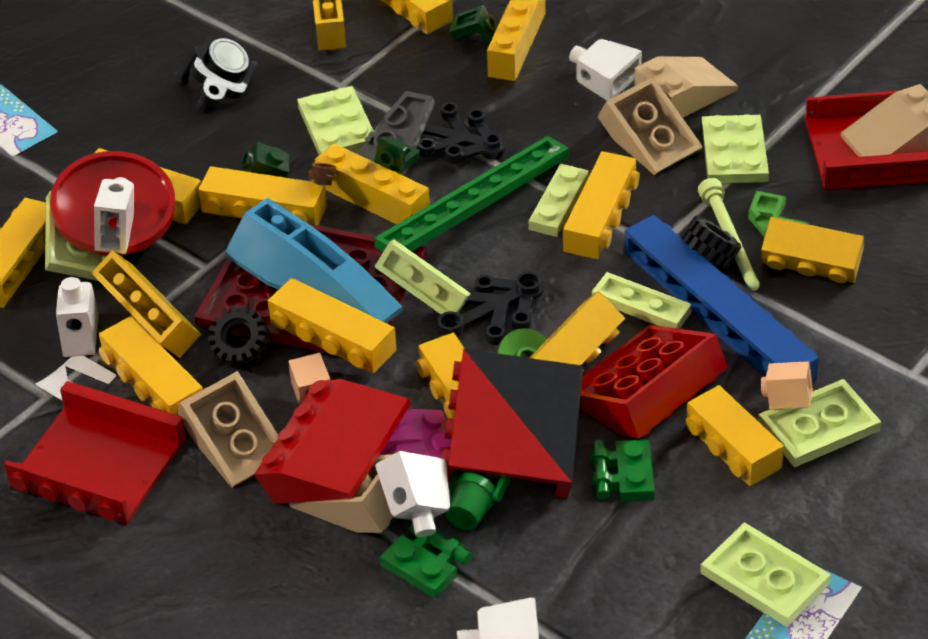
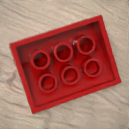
M649 324L582 375L579 409L617 434L633 438H642L648 435L654 426L672 416L674 410L684 402L692 400L699 390L716 381L718 375L728 368L716 334Z
M343 379L316 381L310 386L309 392L302 403L294 410L292 418L279 433L278 439L270 451L263 457L262 463L254 475L274 504L353 499L410 407L411 402L408 398Z

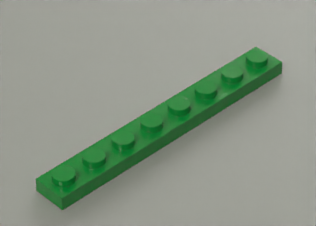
M549 136L544 137L374 238L375 248L384 252L389 242L396 240L411 252L569 158V148Z

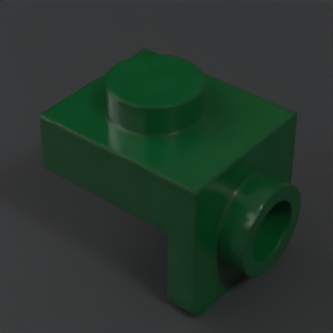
M382 136L378 140L374 162L401 174L418 161L420 151L395 138L391 140Z
M256 142L252 150L246 151L241 167L244 168V172L256 173V171L270 176L286 178L289 173V153L279 148Z

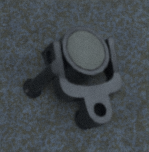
M207 35L201 45H197L193 49L180 71L174 74V80L180 85H187L190 75L202 83L195 105L198 110L205 106L203 109L204 113L210 112L213 106L218 105L224 96L239 99L244 93L257 62L252 60L248 65L249 59L246 51L233 40L227 38L216 39L207 49L212 39ZM242 75L240 83H236Z

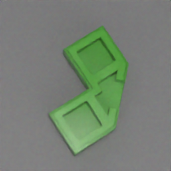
M756 191L749 209L748 219L764 237L770 217L809 225L808 222L781 217L786 204L785 196Z

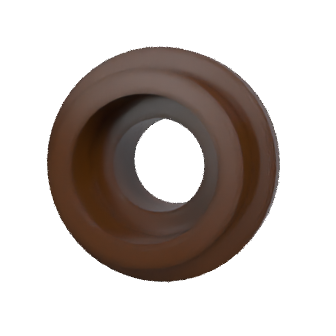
M313 163L312 170L308 171V177L314 179L313 183L318 185H331L332 181L338 180L339 176L336 173V166L326 163Z

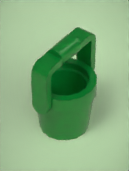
M456 470L448 484L451 497L450 508L445 512L446 518L459 529H475L487 510L491 509L495 502L502 500L511 478ZM486 478H497L500 480L495 488V486Z

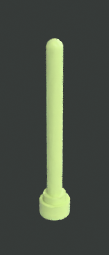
M708 178L702 181L698 186V192L702 201L712 207L721 229L727 231L742 246L724 206L723 198L725 191L720 180ZM742 246L735 256V261L747 288L750 291H756L760 284Z

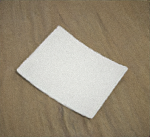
M83 355L71 356L55 372L35 385L62 400L60 389L66 381L71 382L67 378L66 366L107 384L116 377V374Z

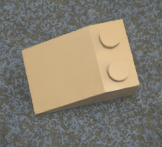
M658 56L635 67V86L653 76L682 118L738 91L737 84L702 57Z
M653 76L606 101L598 115V119L612 139L654 175L694 154L703 147Z
M921 84L893 93L842 131L841 138L858 157L927 152L928 91Z
M238 371L180 402L177 415L183 418L184 427L194 443L231 488L255 476L254 473L262 463L263 457L270 451L278 439V434Z
M379 455L353 499L288 504L291 508L357 533H382L389 526L394 516L390 512L375 464L391 455Z

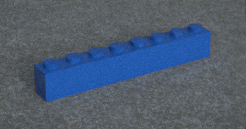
M652 215L625 229L624 253L672 296L692 304L691 313L763 377H766L768 366L771 363L809 361L812 383L817 380L819 357L815 351L804 345L795 337L791 330L782 326L769 311H765L748 293L743 292L727 275L722 274L710 261L688 247L689 245L685 244L668 224L663 223L658 217Z

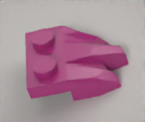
M407 410L380 455H393L403 451L442 458L443 447L450 448L451 439L444 438L447 421L443 411Z

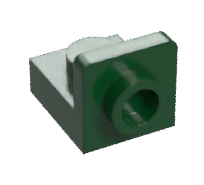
M484 5L454 14L449 32L454 40L462 37H471L479 32L487 44L493 38L496 22L494 17L489 15Z

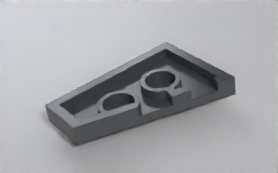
M405 91L384 116L385 121L375 132L371 131L365 138L366 143L358 152L354 151V153L374 162L378 140L382 136L391 140L395 138L416 149L435 104L433 96ZM407 169L400 175L405 176Z

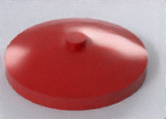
M106 151L85 156L70 164L58 176L53 185L50 196L53 222L60 234L72 245L86 252L107 256L110 252L95 251L94 204L102 180H114L118 177L126 178L134 184V217L126 254H117L127 255L141 251L158 241L166 233L173 221L175 214V192L167 174L149 159L129 152ZM112 218L109 221V225L113 228H118L116 226L118 218Z

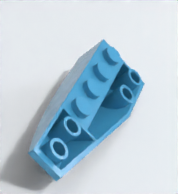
M268 197L244 213L225 251V256L273 288L280 289L289 279L293 278L385 323H388L403 311L402 306L387 290L340 247L314 227Z

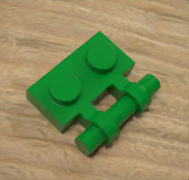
M603 440L592 442L589 459L590 465L594 467V474L591 477L592 488L596 490V497L598 499L606 500L610 497V491H619L620 501L655 500L649 440L615 441V451H608ZM607 468H617V474L611 475Z
M412 522V524L409 527V532L415 535L414 526ZM436 528L434 534L417 537L414 541L401 535L380 556V565L436 599L457 577V568L452 564L457 560L467 565L472 558V553L463 548V543L454 538L449 540L439 534V530ZM432 545L442 552L436 556L427 549Z

